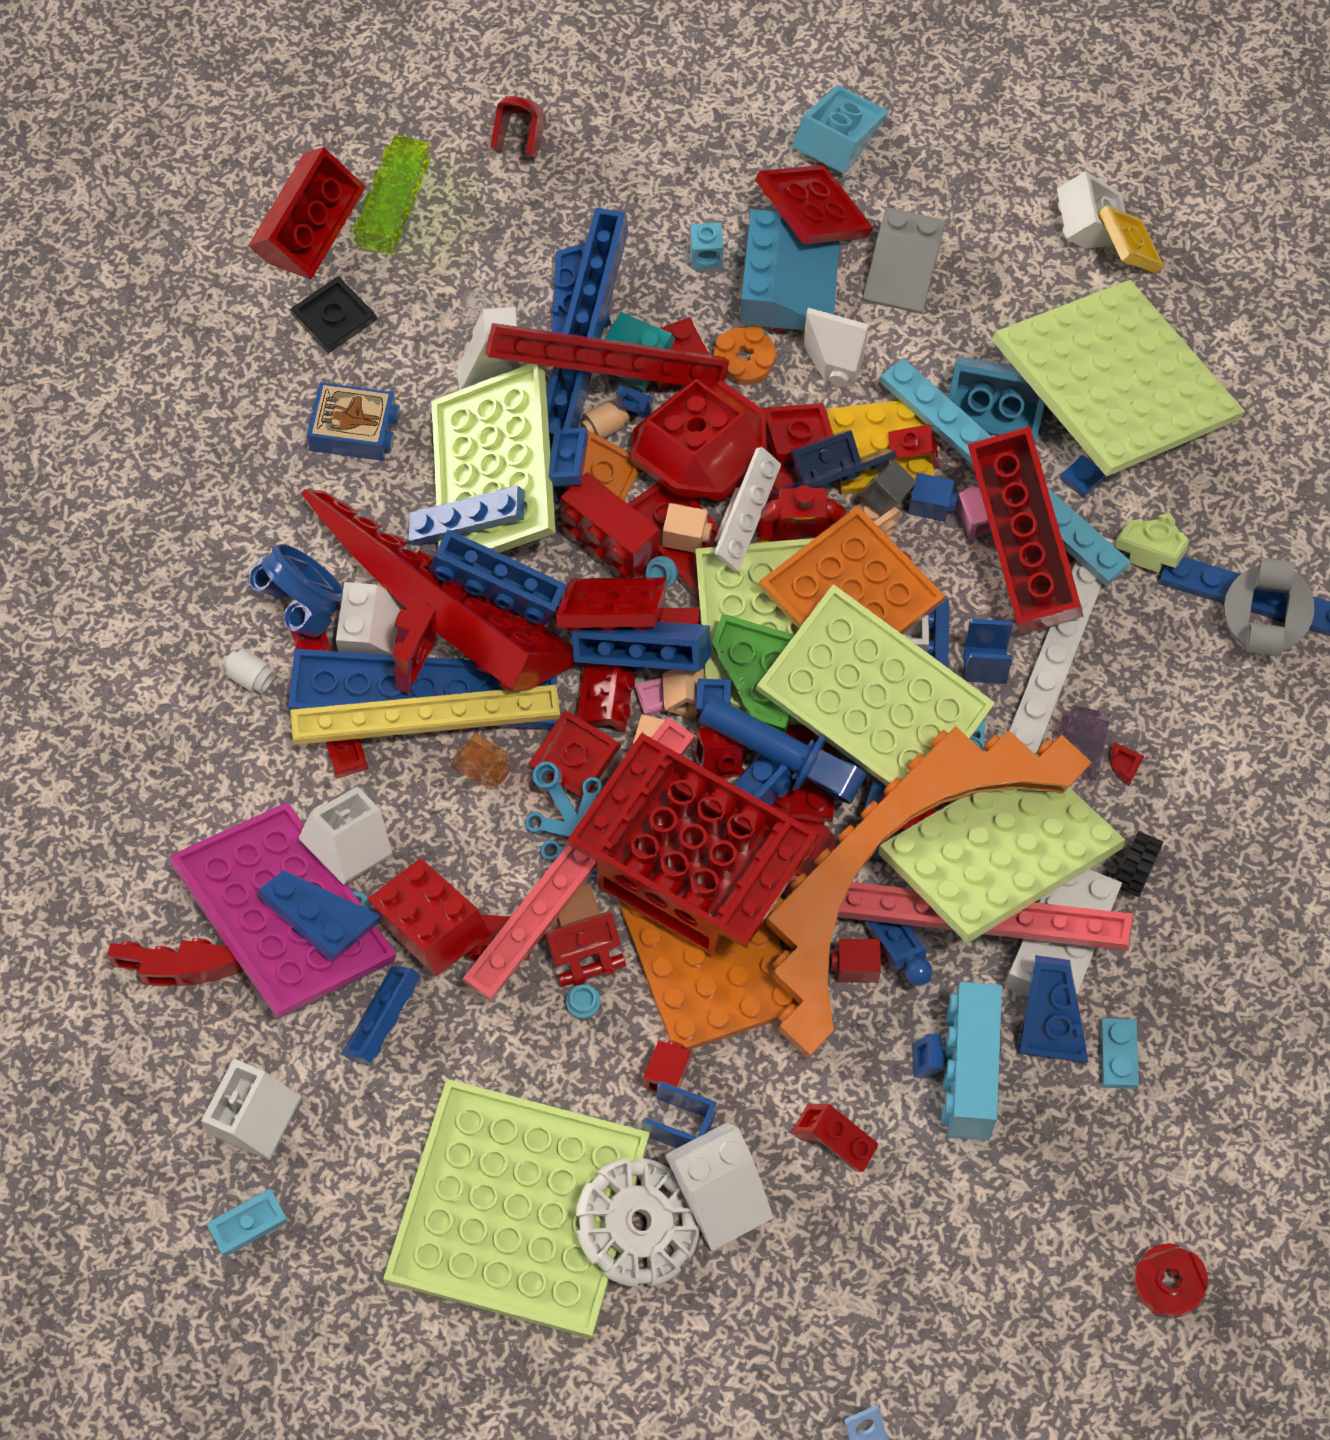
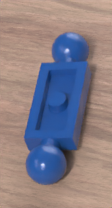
M864 920V925L872 937L880 939V948L895 971L906 967L905 976L907 980L916 986L925 985L931 980L933 969L931 964L925 960L926 949L909 925Z

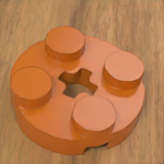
M759 326L738 327L717 337L714 356L725 357L730 361L725 379L729 378L740 385H752L763 381L769 375L775 364L776 350L772 340L764 334L763 329ZM741 351L751 353L750 360L745 361L743 357L737 358V356L740 355Z

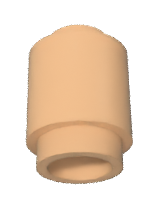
M608 400L585 412L582 415L583 421L580 425L581 428L586 427L587 432L590 431L604 439L623 429L624 424L629 422V415L626 409L616 407V400L613 402Z

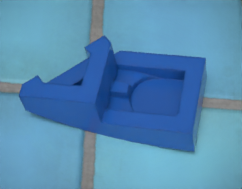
M619 385L616 393V407L626 409L628 415L645 419L653 413V397Z

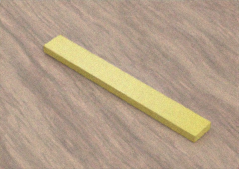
M556 685L536 686L533 689H520L515 692L504 689L290 710L294 745L557 720L560 718Z

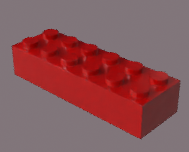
M1030 426L967 444L1020 633L1024 634L1084 617Z

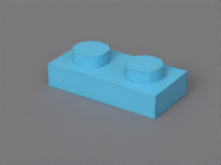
M1102 1018L1100 1022L1102 1088L1137 1089L1139 1087L1137 1019Z
M268 1189L206 1224L225 1258L283 1226L288 1221L271 1189Z

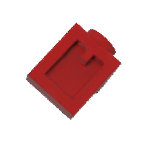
M807 1104L791 1132L801 1141H819L857 1172H864L878 1148V1143L831 1104Z

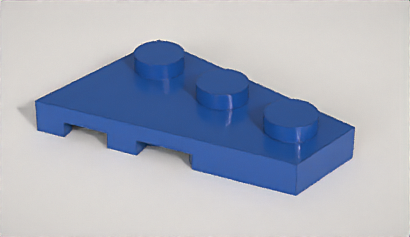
M586 243L556 251L555 292L552 310L553 326L551 327V332L563 333ZM609 313L607 314L604 327L612 325Z
M284 870L260 888L258 892L259 899L331 962L336 960L378 925L381 919V915Z

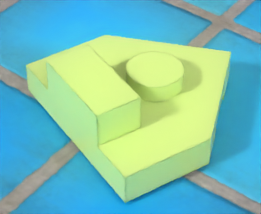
M1171 513L1159 515L1156 520L1143 522L1142 519L1129 521L1116 540V548L1130 553L1129 560L1131 564L1159 573L1164 564L1174 568L1177 567L1188 549L1189 541L1185 534L1176 527V521Z

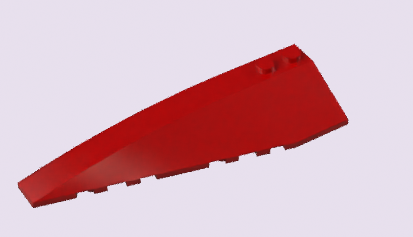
M303 490L302 496L319 518L354 558L406 608L411 599L425 601L435 608L436 633L476 662L475 667L496 677L499 680L498 684L504 689L512 692L520 689H533L579 663L574 662L573 646L543 624L532 623L527 619L512 615L514 610L502 609L495 605L494 601L484 596H474L456 583L439 580L434 573L428 571L434 557L422 550L415 553L405 549L404 547L408 542L398 535L393 537L384 532H377L381 527L380 524L372 519L356 516L357 510L326 491Z

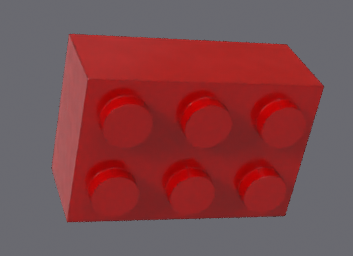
M588 472L582 476L580 485H573L561 496L562 530L571 541L576 542L578 540L586 546L587 552L595 560L599 561L602 559L606 562L616 577L640 578L646 572L648 563L653 558L659 556L660 529Z
M419 858L367 898L374 913L381 915L380 924L436 977L490 935L478 908L422 858Z

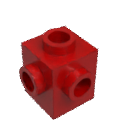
M709 727L697 728L694 756L698 765L714 774L741 772L742 758L747 757V747Z

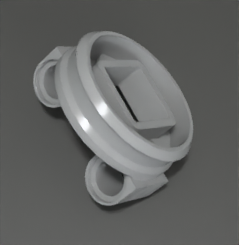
M1261 557L1258 566L1252 567L1239 575L1228 589L1224 601L1225 622L1233 637L1243 646L1247 647L1246 652L1280 657L1282 650L1296 644L1309 630L1314 617V599L1306 581L1294 571L1295 562ZM1254 589L1289 595L1284 627L1249 623Z

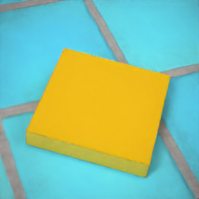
M1108 206L1098 212L1121 261L1152 273H1157L1164 268L1142 219Z

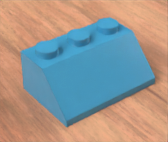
M957 356L949 399L987 433L1001 435L1030 426L1034 442H1036L1044 402L1014 366Z

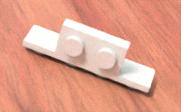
M763 447L756 448L742 485L735 488L714 540L718 544L715 555L734 572L740 570L759 522L761 510L767 502L781 463Z

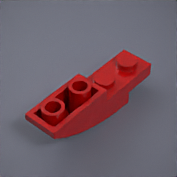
M193 938L191 941L181 940L178 952L166 946H156L155 949L144 948L135 942L122 941L121 944L110 943L107 954L112 967L137 970L143 985H196L217 981L244 971L226 944L225 946L215 945L203 938Z

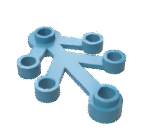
M551 762L538 764L533 771V780L541 789L549 791L566 822L546 818L541 813L533 812L526 818L525 824L527 829L534 834L548 832L569 837L603 789L604 784L596 777H589L584 781L582 785L584 794L577 814L560 784L562 781L560 769ZM554 773V780L551 783H545L546 775ZM593 783H598V790L595 793H589V786ZM541 818V825L538 828H532L533 820ZM548 840L542 845L541 854L548 861L554 862L565 847H562L555 840ZM551 846H556V854L548 856V849ZM597 867L589 877L597 878Z

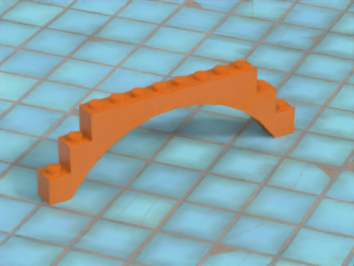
M955 726L949 733L942 730L930 743L933 749L926 756L920 753L907 766V769L911 772L903 780L896 777L884 790L887 796L879 804L874 800L861 813L864 820L856 828L850 824L837 838L840 844L832 852L827 848L814 861L817 868L809 876L803 872L790 886L793 892L785 900L779 897L770 911V916L765 924L793 952L789 953L785 950L774 961L772 965L776 969L771 977L800 1005L796 1007L792 1003L780 1015L778 1019L783 1023L777 1031L807 1060L834 1031L828 989L830 942L840 905L858 872L877 848L905 824L943 803L976 793L1009 789L1064 793L1086 771L1092 762L1062 734L1055 742L1049 738L1036 751V754L1039 756L1038 758L1009 730L1002 737L996 734L983 747L987 753H984L958 727Z

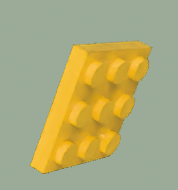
M900 400L826 409L833 434L846 429L852 430L860 458L885 448L890 449L889 431L925 425ZM929 455L897 461L914 480L917 473L935 476L933 463ZM870 467L860 471L859 477L848 481H842V478L838 479L841 495L861 493L885 467L877 470H871Z

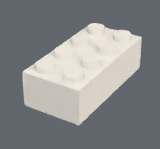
M1088 869L1041 898L1039 903L1111 911L1122 882ZM1024 939L1009 973L1005 988L1028 997L1035 955L1070 960L1077 994L1096 947Z

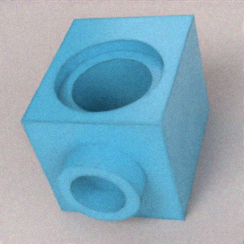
M721 222L690 224L692 270L723 267Z

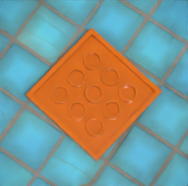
M859 506L759 581V587L799 629L833 584L901 634H904L940 606L946 597Z

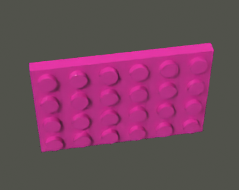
M288 802L170 855V864L277 1019L394 962L397 955L379 928L375 926L336 960L331 962L258 898L259 889L284 870L362 906L348 885H343L299 839L304 824Z

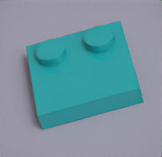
M620 312L605 340L670 349L675 338L667 331ZM608 375L644 392L651 382L650 380Z

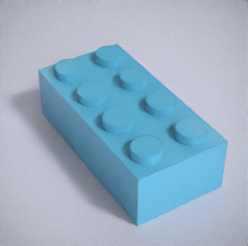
M960 982L957 993H951L950 1004L947 1005L946 1026H949L948 1038L945 1040L944 1051L945 1059L951 1060L947 1062V1071H944L943 1092H949V1094H946L941 1117V1125L948 1126L947 1137L989 1141L997 1122L1002 985Z

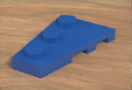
M1035 955L1019 1053L1088 1063L1087 1047L1070 960Z

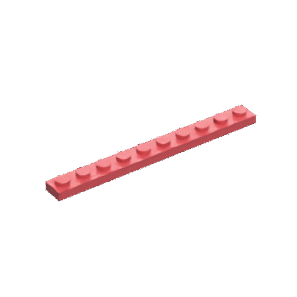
M667 717L652 736V739L683 756L695 741V735ZM567 845L463 977V982L492 1002L597 867V862Z
M794 875L791 879L787 897L793 892L790 886L799 876ZM852 882L840 905L837 916L840 918L954 931L911 888ZM1034 902L984 934L1129 951L1133 914Z

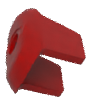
M505 96L497 104L491 148L502 151L512 114H529L532 118L526 155L537 158L546 123L544 110L539 104L527 98Z

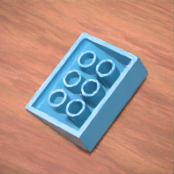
M751 209L741 298L740 325L805 330L808 308L834 315L840 240L804 245L797 238L796 233L787 221L780 216L779 211Z

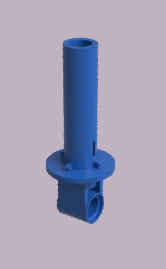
M713 695L710 697L698 721L780 765L784 764L794 772L792 780L796 779L792 790L795 792L807 781L825 790L834 798L852 804L867 775L859 767L823 751L826 736L821 734L816 743L812 740L809 745L804 744Z

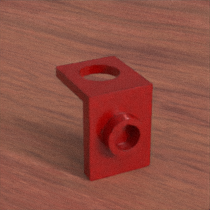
M930 424L888 432L889 447L895 450L897 457L891 459L892 461L894 459L900 461L929 455L934 468L940 469L938 444Z

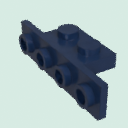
M846 429L790 450L799 481L771 491L772 498L776 499L780 490L798 488L803 485L811 488L828 489L832 486L831 482L842 478V481H848L859 477L860 471L870 467L871 470H877L886 467L889 464L888 460L897 457L896 451L885 448L860 458L852 430Z

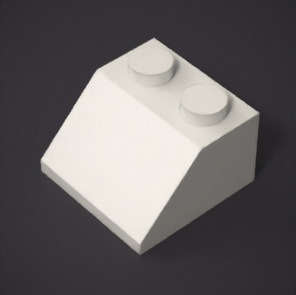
M1086 171L1058 187V208L1062 213L1063 233L1066 239L1082 248L1114 246L1098 212L1108 206L1126 213L1122 193Z
M344 582L336 636L338 652L393 655L397 645L395 644V639L398 633L397 628L394 627L395 620L400 610H406V607L390 592L379 585Z

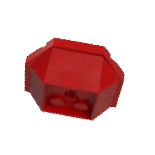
M695 379L634 428L631 448L632 463L676 496L709 497L712 500L723 501L735 488L742 485L756 448L763 447L768 451L766 412L722 380L708 382Z

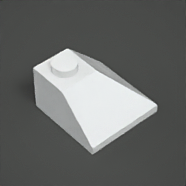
M808 308L803 346L823 379L830 381L838 387L849 386L854 388L865 355L868 324Z

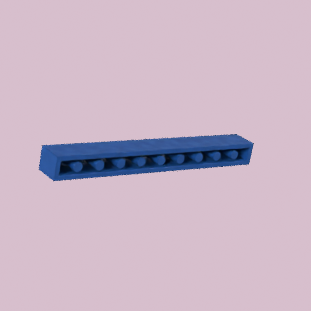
M595 207L563 333L601 339L629 232L626 212ZM553 367L546 394L550 455L556 429L579 427L592 372ZM553 486L554 503L559 504L562 486Z

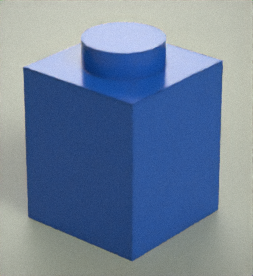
M917 473L915 478L917 483L913 487L908 514L946 522L948 511H955L958 493L952 492L954 480Z

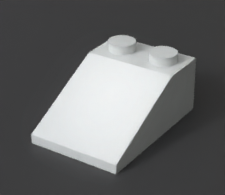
M726 1122L665 1155L710 1251L725 1245L774 1218L754 1160L738 1127Z

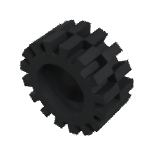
M1137 832L1117 878V881L1122 882L1121 890L1140 897L1164 841L1143 832Z

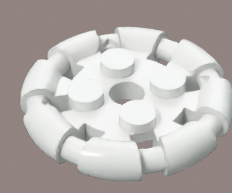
M628 1158L613 1161L595 1173L596 1178L592 1183L585 1185L578 1200L576 1218H580V1230L577 1231V1235L586 1257L591 1264L596 1262L604 1270V1276L625 1286L637 1287L638 1284L647 1283L651 1287L674 1278L681 1272L680 1266L685 1261H690L698 1243L700 1228L696 1226V1220L676 1178L672 1175L673 1171L657 1161L646 1158H639L638 1161H629ZM632 1175H638L639 1179H641V1186H632ZM662 1185L670 1192L668 1198L658 1190ZM607 1187L616 1193L611 1199L603 1193ZM634 1212H640L646 1217L647 1227L644 1231L637 1230L633 1226L632 1215ZM672 1214L681 1215L682 1226L673 1227ZM594 1216H603L600 1229H595ZM668 1244L672 1246L674 1251L671 1256L663 1250ZM611 1245L620 1252V1255L615 1260L606 1253ZM647 1258V1268L639 1269L638 1260Z

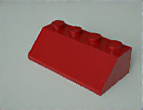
M325 147L304 153L248 246L268 264L307 279H312L366 186Z

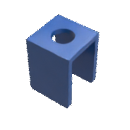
M970 619L964 643V680L966 682L1007 683L1012 664V655H1007V647L1013 628L1012 621Z
M658 1082V1100L703 1116L705 1119L696 1137L644 1118L642 1130L650 1132L649 1138L674 1148H679L710 1131L716 1116L717 1102L667 1083Z

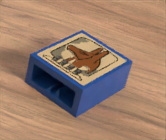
M320 382L307 433L309 450L384 461L386 451H392L394 444V432H391L392 424H398L400 417V405L395 403L394 392Z

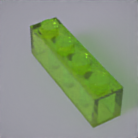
M394 134L391 144L386 145L384 148L381 169H376L373 177V190L371 193L366 194L363 204L362 217H357L354 224V235H357L359 247L389 255H394L431 161L429 142Z

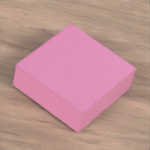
M663 677L635 685V691L643 715L650 716L666 711L664 709Z

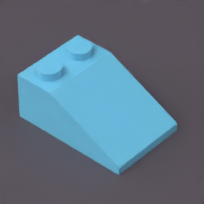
M836 85L802 117L792 147L799 150L804 156L815 158L826 164L829 169L844 174L856 162L887 117L889 111L840 85Z

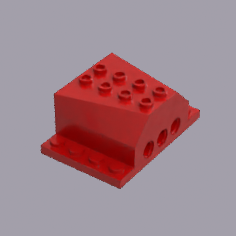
M641 732L567 839V844L597 862L598 889L715 956L724 936L744 948L748 947L817 841L819 833Z

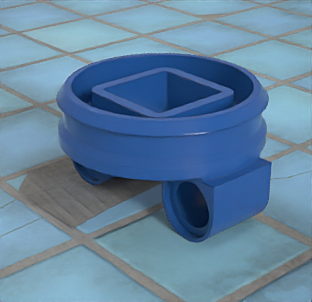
M286 544L274 545L270 555L260 557L249 575V583L252 589L276 598H282L287 594L293 598V601L284 613V624L287 629L309 637H318L326 630L332 622L329 616L336 611V605L342 601L343 588L338 580L313 558Z

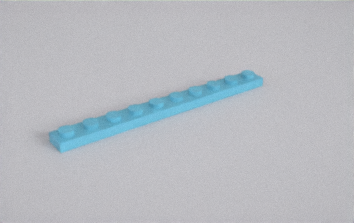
M904 358L883 373L880 383L924 423L930 424L935 433L973 466L967 444L991 438V436ZM1048 488L1065 550L1107 587L1129 568L1131 561Z

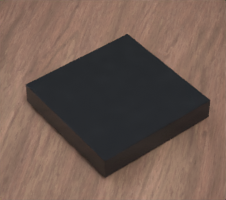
M337 276L290 308L291 315L328 354L377 321V315L340 276Z

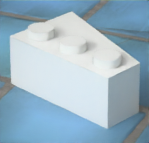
M515 307L483 309L473 329V337L470 342L466 343L463 357L457 361L459 390L519 368V362L489 358L485 354L492 323L517 326Z

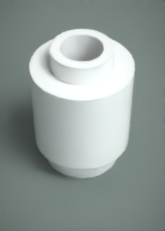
M244 648L238 652L232 651L224 663V667L227 668L226 676L251 692L264 693L275 676V671L270 669V664Z

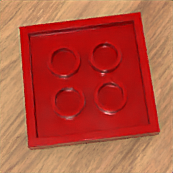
M825 165L759 171L755 178L764 195L770 199L779 211L780 216L787 221L796 233L797 238L804 245L868 237L874 229Z
M667 577L571 578L556 614L557 628L581 631L585 628L599 627L603 631H612L618 627H632L634 630L641 631L656 627L667 592Z

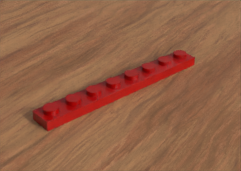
M492 323L485 351L489 358L685 386L695 379L708 382L725 381L730 362L727 358L497 323Z

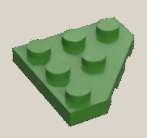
M722 614L712 639V648L728 678L731 679L732 685L747 713L785 733L791 715L755 688L794 637V634Z

